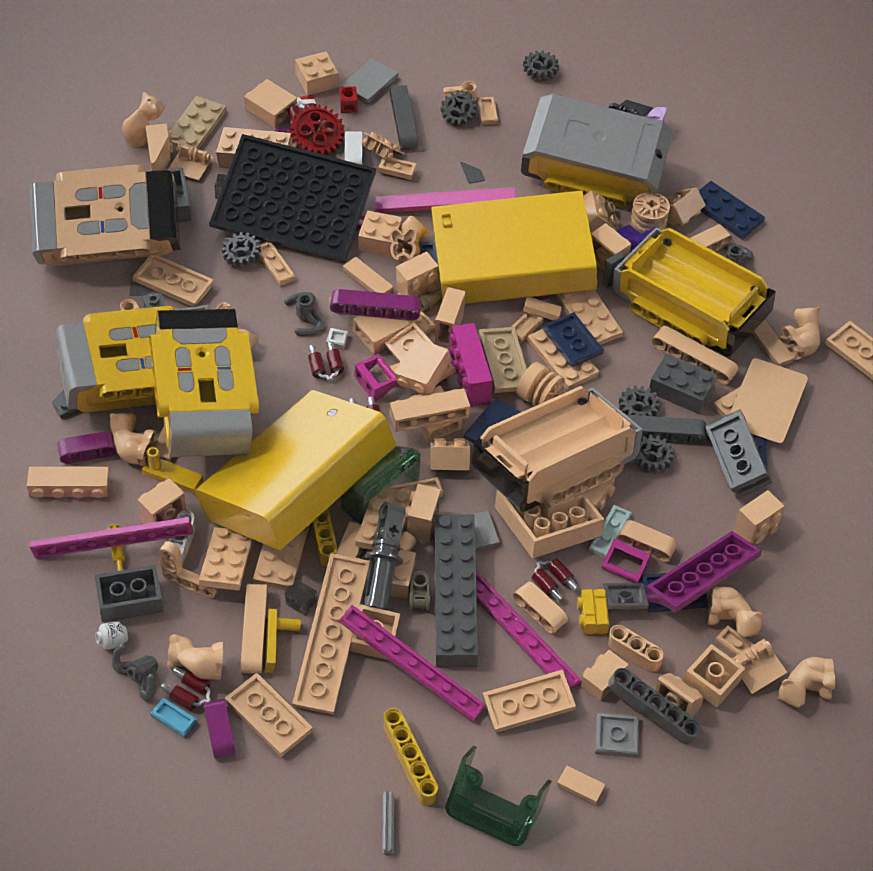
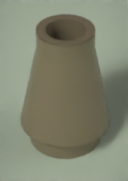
M435 290L418 296L422 302L421 312H428L442 299L439 291Z

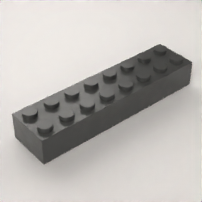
M475 514L435 515L436 667H477Z

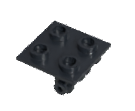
M625 100L620 105L612 103L608 107L643 117L653 109V107L630 100Z

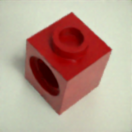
M356 86L339 87L341 113H358Z

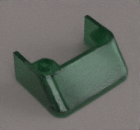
M396 446L341 496V509L357 523L362 524L366 513V503L401 475H405L412 482L419 481L421 453L412 447Z
M472 746L462 757L445 805L446 812L451 818L512 846H521L528 838L542 810L552 781L548 779L539 790L537 796L526 795L521 800L520 805H516L481 789L483 783L482 773L478 769L471 767L477 747Z

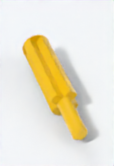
M113 524L108 526L107 529L119 528V526ZM123 546L111 547L112 559L117 565V570H124L122 563L125 562Z

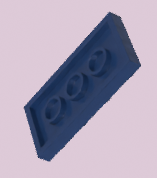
M710 181L699 190L706 205L701 209V212L742 240L765 220V216L713 181Z

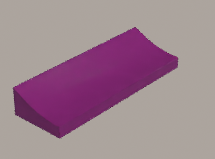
M731 531L647 586V601L661 604L676 613L761 556V549Z

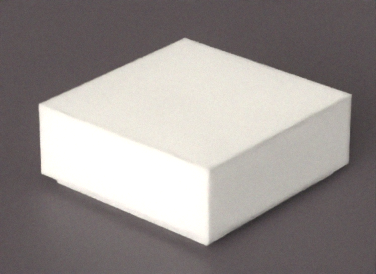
M330 328L326 346L329 342L330 344L333 342L335 348L344 349L348 338V331Z

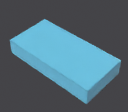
M165 698L150 712L152 718L183 738L197 724L195 717Z

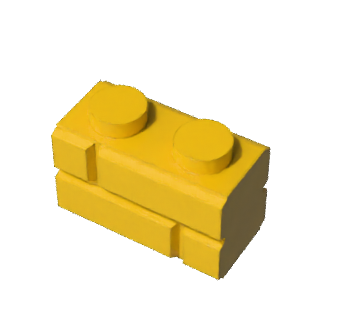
M581 590L580 597H577V609H581L578 623L579 627H583V634H607L609 617L606 590Z

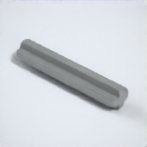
M393 792L383 793L382 852L384 854H393L394 852Z

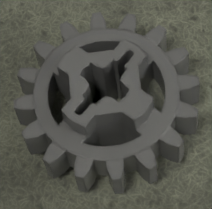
M536 50L535 54L530 52L529 56H525L523 71L527 72V76L532 75V79L537 77L539 81L541 78L547 80V77L552 79L553 75H557L559 70V60L555 59V55L550 56V52L544 53V50L541 52Z
M457 90L456 94L450 92L451 96H445L446 101L441 102L442 117L446 118V123L452 121V126L458 123L459 127H461L462 123L468 125L467 121H473L472 116L477 115L475 111L477 110L475 98L472 99V94L466 95V91H463L462 94H460L459 90Z
M240 232L239 236L234 233L232 239L227 237L228 242H223L222 254L224 260H227L228 265L233 263L234 267L240 265L243 268L244 264L249 267L250 262L256 263V258H260V242L256 240L254 235L250 237L249 233L243 235Z
M634 385L633 390L628 387L626 392L622 391L618 403L619 410H622L625 415L657 416L660 399L656 398V392L650 393L651 388L644 390V386H641L638 389Z
M649 435L648 439L642 436L639 454L635 458L634 464H640L641 470L646 468L647 473L653 470L657 474L658 469L664 472L665 467L670 468L671 463H673L674 449H671L672 444H666V438L660 440L659 435L656 438Z

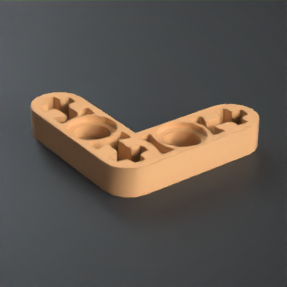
M165 542L159 550L163 577L173 584L205 597L214 598L219 588L199 586L200 575L183 569L179 547L172 542Z

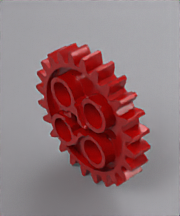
M312 104L311 109L305 106L304 111L299 109L298 114L295 113L294 119H291L290 124L292 125H290L289 130L293 137L292 143H296L295 148L302 147L301 149L322 155L326 153L329 156L330 150L335 153L336 147L340 148L341 143H343V136L345 135V131H343L345 125L342 124L343 119H337L339 114L333 115V109L327 111V106L323 109L320 104H318L317 108Z

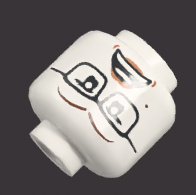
M110 622L100 625L99 631L95 633L97 644H101L104 650H111L127 642L128 633L125 625L122 626L120 622Z

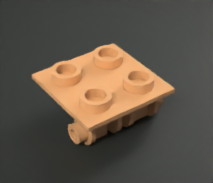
M364 132L368 136L362 140L363 146L374 153L376 152L377 155L382 156L384 159H391L393 157V150L403 155L405 154L400 151L401 147L373 132L371 134Z
M181 144L177 146L176 151L178 154L168 169L183 167L185 177L199 181L213 157L207 151L204 152L197 148L194 150V147L189 149L188 146Z
M765 639L732 658L745 668L742 680L751 694H754L787 673L773 652L771 644L768 641L766 642Z

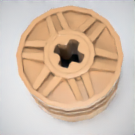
M645 192L639 194L633 202L630 225L641 234L654 227L661 230L666 229L670 211L669 201L658 193Z
M534 362L522 375L516 389V394L527 402L532 401L533 406H537L561 395L565 386V378L557 375L555 372L549 373V369L539 362Z

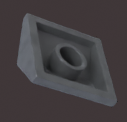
M603 583V589L606 590L608 609H648L649 605L643 583Z

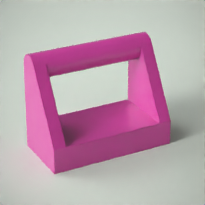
M380 354L355 364L354 377L371 399L374 397L375 401L382 398L398 384L393 370ZM378 364L390 380L379 384L369 370Z
M613 539L601 568L634 583H639L652 556L633 546ZM616 549L643 561L637 575L609 563Z

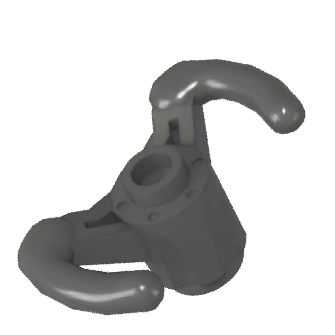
M737 244L725 245V249L728 250L726 251L725 258L740 266L744 261L753 258V252L744 246Z
M300 292L290 295L284 300L286 305L296 301V315L298 318L309 320L315 326L307 329L296 328L295 334L313 335L325 329V323L316 314L314 307L315 296L313 293Z
M118 645L113 652L112 667L118 673H127L128 677L138 684L140 697L145 701L150 700L156 688L154 674L158 670L157 660L153 656L146 655L135 661L121 662L120 656L126 650V645Z

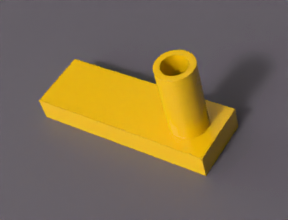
M151 447L147 450L148 460L142 468V474L162 482L170 478L180 489L195 494V489L203 481L202 474L160 459L159 450L156 447Z
M277 609L268 610L264 673L273 674L275 667L276 630L300 632L301 619L278 618Z

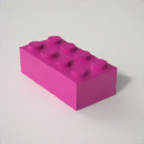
M475 324L452 326V334H449L451 346L448 347L450 356L454 359L453 366L458 372V385H462V388H464L470 407L490 404L492 378Z

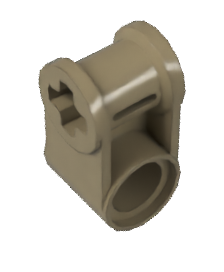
M416 571L411 576L409 610L425 608L427 611H430L429 575L424 571Z

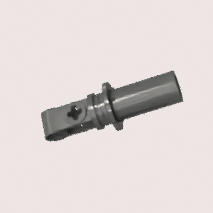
M387 501L383 502L379 509L375 540L372 542L373 551L365 554V559L371 561L363 604L386 611L388 610L395 567L403 563V559L397 555L401 547L399 543L403 520L406 514L404 507Z

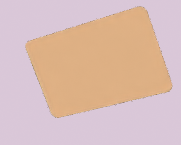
M755 358L750 363L730 414L741 409L752 434L782 443L786 437L808 377L805 374Z

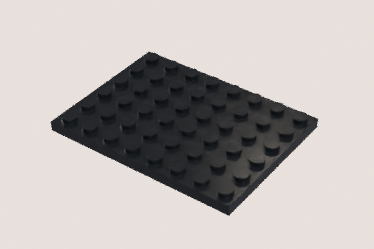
M242 134L209 226L235 234L242 232L243 235L249 233L250 237L254 235L258 240L346 263L376 175V168Z

